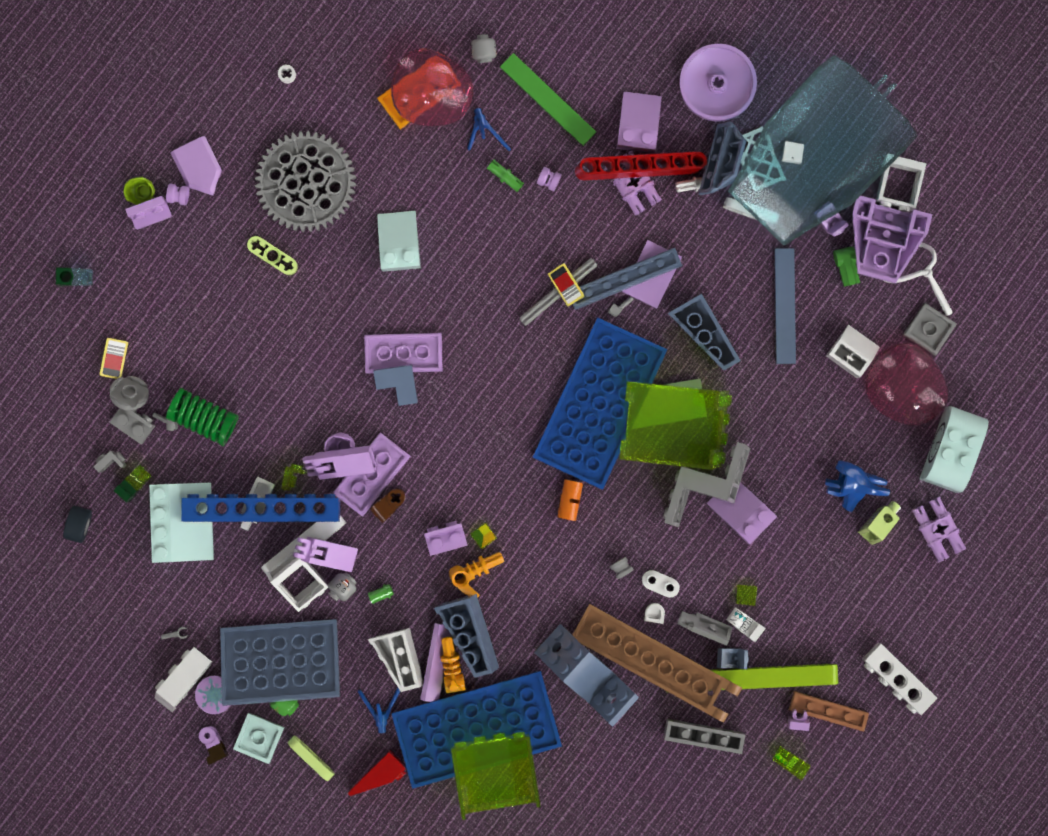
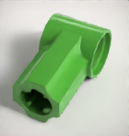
M854 247L834 250V261L836 266L839 267L843 287L860 283Z

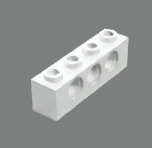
M877 643L862 658L865 662L864 667L871 673L875 671L880 676L878 680L885 687L889 685L893 689L892 694L897 699L901 700L903 698L908 703L906 707L913 714L917 712L922 715L937 699L881 643ZM887 661L889 667L886 671L882 672L880 664ZM897 675H901L903 678L900 685H895L894 678ZM915 688L917 694L914 698L910 699L908 692L910 689Z

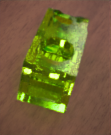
M781 746L772 758L773 761L801 781L811 767L810 764Z

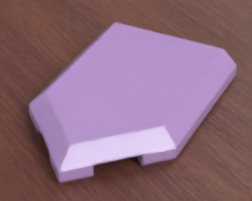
M199 137L173 150L171 155L186 186L213 196L222 169L206 137Z

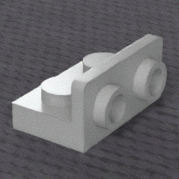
M119 408L110 423L142 445L155 428V425L151 423L153 419L144 413L141 416L136 412L137 409L124 410Z

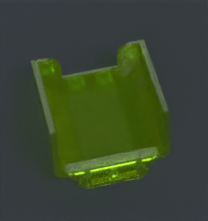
M517 732L513 733V735L505 736V733L493 734V738L487 739L485 736L474 737V741L454 743L455 746L451 747L462 820L466 819V814L497 808L535 803L537 808L541 807L529 734Z

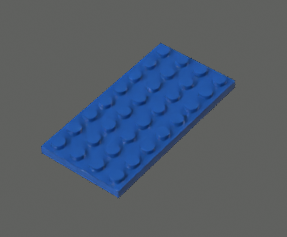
M597 317L533 458L603 490L668 349Z
M541 671L391 713L412 789L562 747Z

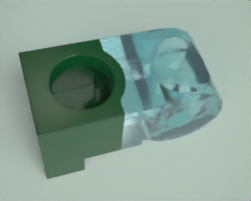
M56 267V286H93V270Z

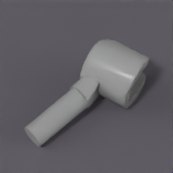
M630 296L619 307L613 304L608 313L617 317L634 299Z
M157 413L153 414L154 418L166 423V430L174 431V429H178L177 422H172Z
M180 627L178 631L161 635V639L163 640L172 637H179L181 639H184L188 635L180 636L179 631L181 629L187 628Z

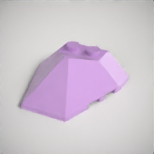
M857 195L852 212L857 274L895 284L928 234L933 214L918 210L908 213L875 204L876 199Z

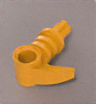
M500 552L484 559L482 556H479L478 562L475 563L473 560L471 565L466 563L465 568L462 566L452 567L449 571V578L467 596L477 594V597H479L480 595L469 585V582L475 579L477 574L480 577L481 572L489 574L488 569L503 563L504 558ZM458 573H463V577L460 580H455V576Z
M442 638L444 654L440 659L443 662V669H445L444 675H447L444 676L446 693L466 690L464 675L459 667L460 661H457L460 655L455 652L453 638Z

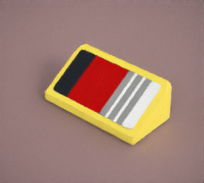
M565 263L548 273L567 307L584 297L583 292Z
M107 338L100 376L114 379L122 377L129 342Z

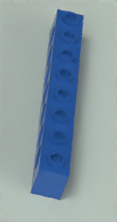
M187 494V498H182L181 522H340V498H335V494H324V498H316V494H304V498H296V494H285V498H277V494H265V498H257V494H246V498H238V494H226V498H218L219 494H207V498H199V494ZM204 502L207 505V511L201 514L198 511V506ZM224 502L227 510L221 514L218 512V505ZM243 502L246 504L247 509L244 513L240 514L237 511V506ZM261 502L266 505V510L262 514L258 513L256 509L257 505ZM282 502L285 504L286 509L283 513L279 514L276 511V506ZM300 502L305 505V511L301 514L295 510L296 505ZM321 502L324 504L325 510L323 513L318 514L315 511V505Z

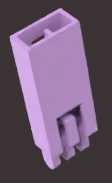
M371 445L318 452L315 455L302 458L305 464L304 467L307 470V476L318 475L319 480L374 473L377 466Z
M298 537L297 541L302 543V546L296 545L295 549L301 551L300 553L294 552L293 557L301 558V561L352 572L358 551L357 548L307 537V539ZM319 547L327 550L325 553L322 550H317L316 548ZM315 554H316V555H321V556H322V554H324L325 557L315 556Z

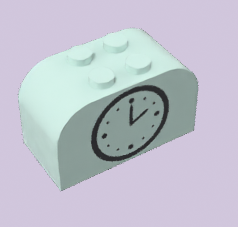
M952 406L945 407L919 480L955 493L963 492L971 478L986 436L988 419Z

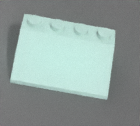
M211 483L149 485L152 563L214 560L213 522H181L182 498H187V494H199V498H207V494H212ZM204 502L199 504L198 511L201 514L205 513L207 505Z

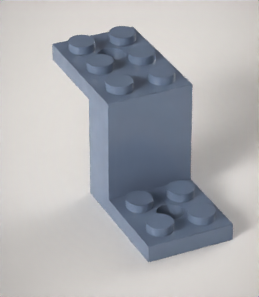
M561 624L534 652L566 685L586 700L612 727L639 698L609 667L586 649ZM616 697L615 702L611 704V701Z

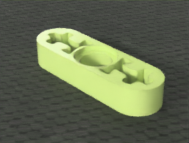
M254 236L248 240L247 247L254 255L285 275L296 273L298 264L293 258L261 237ZM258 241H260L259 244L263 248H266V245L269 246L264 251L263 256L260 255L261 253H263L260 249L256 248L255 250H253V242L257 243ZM272 250L278 253V258L275 261H269L267 258V254ZM281 259L286 263L291 261L294 268L285 271L286 267L280 263L279 267L277 264Z
M294 735L287 742L323 779L329 781L335 774L297 736Z

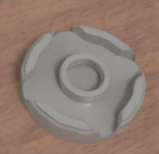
M134 376L117 378L110 386V399L112 403L124 410L141 408L146 404L149 397L147 384Z

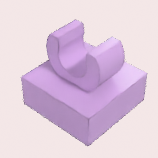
M793 709L792 716H788L787 724L789 729L809 731L810 723L806 710H803V715L798 717L796 716V709Z

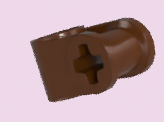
M398 488L391 490L369 510L383 524L404 503L406 498L404 491ZM393 493H394V494H398V493H399V494L401 495V496L399 497V499L401 500L400 502H399V501H395V502H394V501L392 500L393 497H394V496L392 495Z

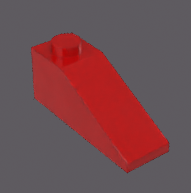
M390 750L347 794L352 796L392 783L395 779L399 781L406 774L404 771L406 765Z

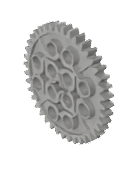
M300 131L299 137H296L293 132L291 139L285 135L284 142L278 139V146L272 143L273 150L266 149L269 155L261 156L265 162L258 163L262 169L256 170L260 176L255 177V180L260 183L256 184L255 187L261 190L256 194L257 196H263L259 202L266 203L262 207L264 210L270 209L267 213L268 216L275 214L273 221L280 219V226L286 222L287 229L292 225L294 231H297L300 227L302 232L305 231L306 227L312 232L314 226L320 231V225H323L326 229V222L333 225V218L340 220L338 214L345 215L343 207L350 208L347 201H353V198L349 196L350 194H355L351 187L356 186V183L351 181L356 179V175L350 174L355 171L354 167H349L352 161H346L349 157L347 153L342 155L344 152L343 147L337 149L338 142L332 144V138L325 141L324 134L318 138L317 132L311 137L309 131H307L306 136ZM310 148L317 149V153L313 157L307 155ZM284 155H290L291 159L288 163L284 164L281 162V158ZM328 157L334 159L331 166L324 165V160ZM318 161V164L322 169L315 167L313 170V167L310 164V162L316 163ZM301 164L307 165V170L304 173H299L297 170ZM292 168L293 175L289 174L288 176H286L287 174L285 170H290ZM275 171L281 172L278 180L271 178L272 173ZM317 174L324 175V179L320 183L314 181V177ZM308 178L310 182L309 185L305 184L303 186L302 180H306ZM296 181L297 187L293 190L288 189V183ZM337 183L341 188L338 192L334 193L330 188L333 184ZM325 187L327 193L321 194V196H319L320 193L318 189H323ZM311 190L314 192L312 199L304 198L306 191ZM297 194H299V198L301 199V201H295L293 203V199L290 195L297 196ZM282 197L288 199L285 206L278 205V201ZM324 200L331 202L330 207L327 209L321 208V203ZM298 207L304 208V213L301 216L295 215V209Z

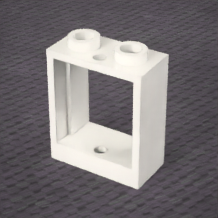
M888 155L885 158L876 202L880 203L881 206L889 208L891 206L898 207V210L908 213L916 209L926 163ZM890 167L916 173L909 203L883 197Z
M295 549L267 572L266 575L270 583L299 612L306 608L317 596L322 595L328 588V585L310 563L301 561V558L293 557L294 552L299 553ZM303 565L316 580L294 597L281 582Z

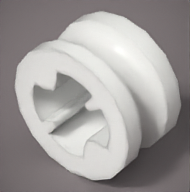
M283 65L278 70V76L283 83L289 84L295 80L296 72L292 66ZM285 70L288 72L289 70H291L292 72H290V74L292 76L290 78H283V71Z

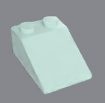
M416 211L377 214L381 270L385 272L421 268Z

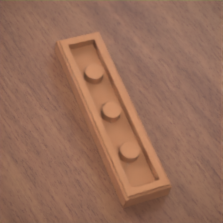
M796 691L793 692L789 706L791 711L796 709L798 713L803 714V710H806L808 716L863 732L865 731L869 716L868 712Z

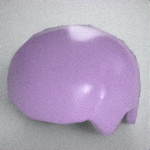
M339 432L328 437L324 444V451L354 448L355 442L348 434Z

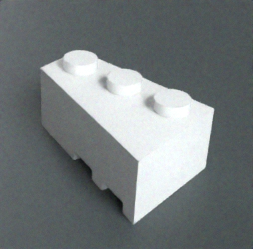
M410 628L368 639L401 692L423 685L424 681Z
M195 647L191 651L187 649L181 656V663L178 666L174 664L168 672L170 676L165 681L162 679L155 687L157 690L155 699L172 713L212 663Z

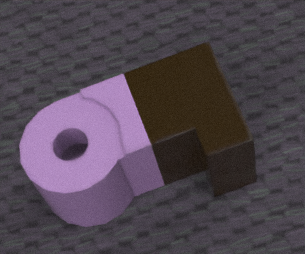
M207 726L200 730L199 739L205 744L210 754L206 758L208 765L229 755L215 727Z

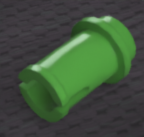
M383 584V587L368 593L372 604L387 597L390 599L394 595L390 584Z

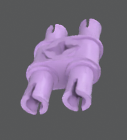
M633 150L628 152V155H635ZM638 163V166L641 169H644V166ZM650 177L617 178L613 181V185L617 187L623 197L622 200L627 201L635 216L646 210L637 197L638 192L645 193L651 206L662 200L653 186L654 180H651ZM630 179H633L634 181L639 180L637 182V187H635L634 185L628 186L631 182Z
M939 496L929 501L937 516L935 520L929 519L923 505L912 510L920 525L918 529L919 531L921 530L927 542L926 545L931 547L937 562L949 558L941 543L945 538L949 540L955 554L966 549L958 534L960 533L959 528L956 527L951 517L952 514L949 511L947 512ZM937 526H945L940 530L941 533H933L938 528Z

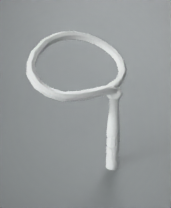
M921 243L919 247H923L931 252L932 261L924 270L899 277L896 283L921 275L928 277L945 315H951L953 312L942 290L932 276L933 271L931 269L937 261V254L930 245Z

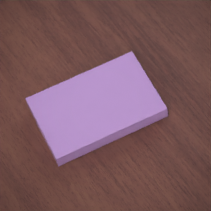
M647 240L637 263L665 252L667 249ZM676 269L623 290V293L657 309Z

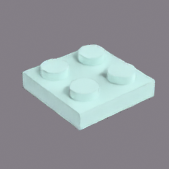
M248 713L233 749L270 764L285 727Z

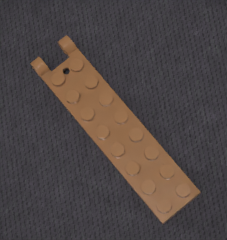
M591 604L587 607L573 633V636L584 646L723 723L728 713L713 706L720 691L723 688L738 697L742 690V687ZM709 690L713 691L712 696L708 695Z

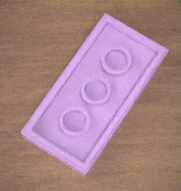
M442 333L364 335L366 374L374 373L373 371L376 369L412 364L413 372H443Z
M381 432L371 443V449L377 465L375 472L345 476L333 491L335 496L362 517L411 457Z

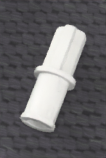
M694 176L691 180L676 182V191L695 190V192H698L703 177L696 178Z

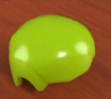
M135 177L126 182L123 193L128 202L138 205L154 199L155 188L150 180L144 177Z

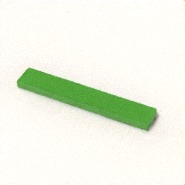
M514 53L500 66L518 86L582 146L596 134V131Z

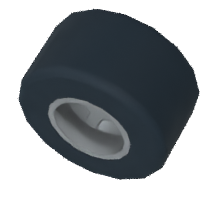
M72 506L65 523L63 538L83 543L89 529L92 511Z

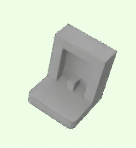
M109 451L106 455L102 454L96 459L95 462L97 464L94 468L99 473H103L114 461L121 468H124L127 464L124 462L126 459L120 452Z

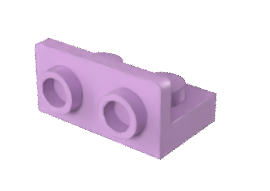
M163 196L125 209L137 230L172 217L169 206Z
M457 521L446 523V528L439 529L438 526L428 528V533H424L430 556L468 545L462 523L457 524Z

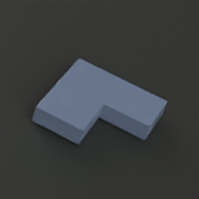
M412 364L373 371L376 390L396 387L399 406L418 403Z

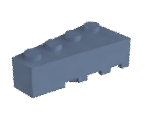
M702 294L668 313L724 371L741 361Z
M477 594L441 603L434 608L436 613H439L443 625L452 635L454 644L462 652V657L474 678L491 674L499 668Z

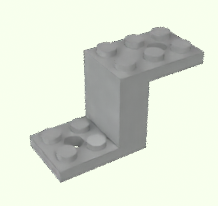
M737 442L736 446L732 447L730 457L733 458L731 464H728L726 467V479L681 466V469L677 470L675 475V489H672L669 495V500H671L669 508L667 507L664 511V523L679 527L690 491L734 504L751 448Z

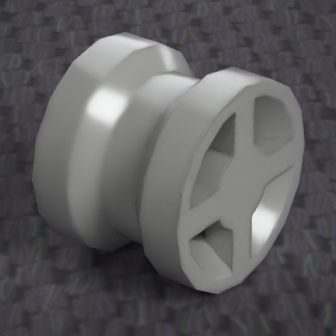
M626 556L609 566L611 570L615 571L617 580L634 570L632 566L628 565Z

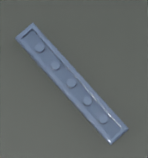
M672 248L580 286L584 297L573 304L574 309H580L682 267L676 249Z
M794 248L774 249L776 364H796Z

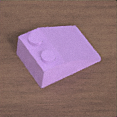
M623 92L616 149L655 153L662 96Z
M741 482L734 504L713 497L706 503L747 544H751L777 517Z

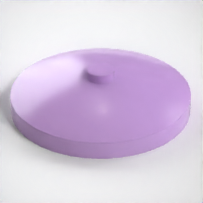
M726 44L707 45L696 50L686 60L680 74V93L686 106L700 118L714 122L727 121L743 113L752 102L757 87L756 72L749 58L739 49Z

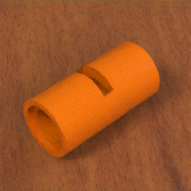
M564 479L557 518L576 521L583 483Z

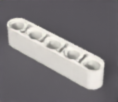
M340 515V522H316L299 537L304 539L311 537L326 541L342 528L346 521ZM298 537L261 567L265 574L295 550L296 545L302 546V543L297 541Z

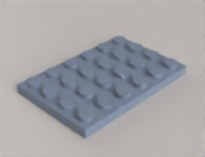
M336 619L220 628L223 706L340 697L338 628Z

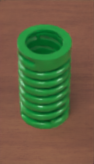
M180 388L168 408L166 419L177 422L180 426L184 425V428H190L192 432L204 435L205 438H210L211 441L224 446L237 424L239 415L230 411L227 412L224 408L220 410L218 405L213 407L212 402L207 403L204 398L200 400L198 395H195L192 399V392Z

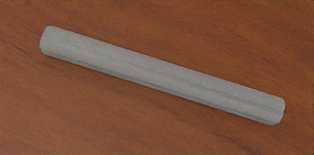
M590 258L574 271L572 276L576 283L595 269L597 263ZM556 287L520 317V321L525 326L561 297Z

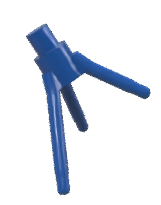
M481 108L475 109V123L467 149L471 150L477 130H480L482 139H485L484 129L487 128L510 151L511 148L485 119Z
M397 687L385 712H381L379 703L376 704L377 712H375L363 692L358 690L360 697L371 712L376 726H378V732L385 733L387 719L400 693V689Z

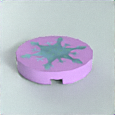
M212 675L206 677L197 685L195 700L204 712L220 714L231 706L222 705L221 676Z

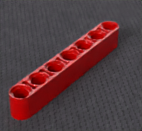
M702 152L591 157L581 160L575 168V175L580 180L696 174L706 165L707 158ZM693 160L697 161L699 166H696ZM675 161L679 162L681 167H678ZM656 162L661 163L662 168L658 167ZM638 163H641L644 166V169H641L638 166ZM619 164H623L626 170L621 169ZM601 165L606 166L608 171H604ZM582 166H586L589 172H585Z

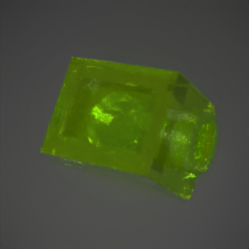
M291 464V467L286 466L281 486L282 490L291 491V487H295L297 477L294 476V473L306 475V471L302 470L303 466Z

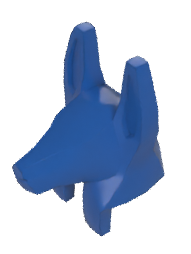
M840 460L836 465V469L840 472L838 481L827 478L825 480V485L830 486L827 487V493L843 497L842 507L849 512L854 510L858 502L866 494L876 496H889L890 494L889 489L874 485H887L886 479L866 473L859 466L847 461Z

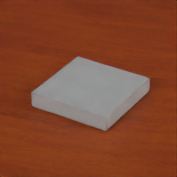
M923 303L903 336L933 356H936L957 323L928 304Z

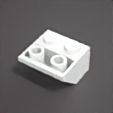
M848 325L826 357L855 378H860L880 347Z

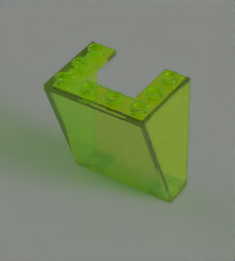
M627 382L625 401H629L626 438L621 440V460L709 470L720 468L722 464H725L726 453L723 452V448L728 440V433H725L726 425H729L730 420L727 408L731 406L732 395H729V390Z

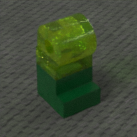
M139 465L113 491L125 502H130L148 482L151 474Z

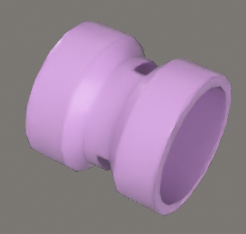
M544 166L537 184L540 186L545 185L554 192L562 174L558 172L553 173Z
M169 184L166 202H179L180 205L186 206L189 199V187H177L175 184Z

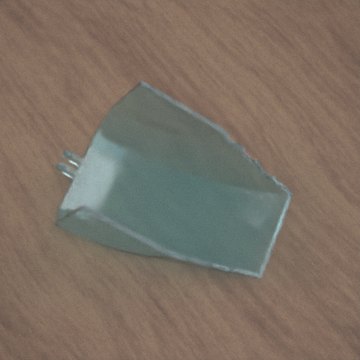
M833 55L806 79L764 125L760 136L757 138L754 147L747 156L744 165L728 192L783 245L788 244L808 230L852 205L917 138L918 134L908 119L886 99L897 85L895 83L891 84L883 94L877 90L887 81L888 76L886 74L873 86L852 65ZM785 141L804 144L801 164L781 161Z

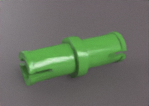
M495 159L487 167V170L500 178V182H505L515 192H518L524 182L511 173L510 169H505Z

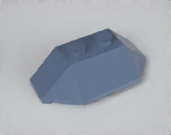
M731 121L717 125L700 185L699 195L714 193L732 184L737 176L746 139Z

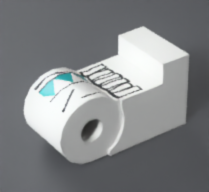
M736 607L726 619L754 642L757 641L766 629Z

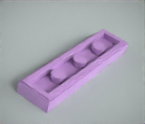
M434 624L420 699L423 701L434 702L440 698L445 670L440 659L444 654L441 640L445 637H451L449 630L443 624Z

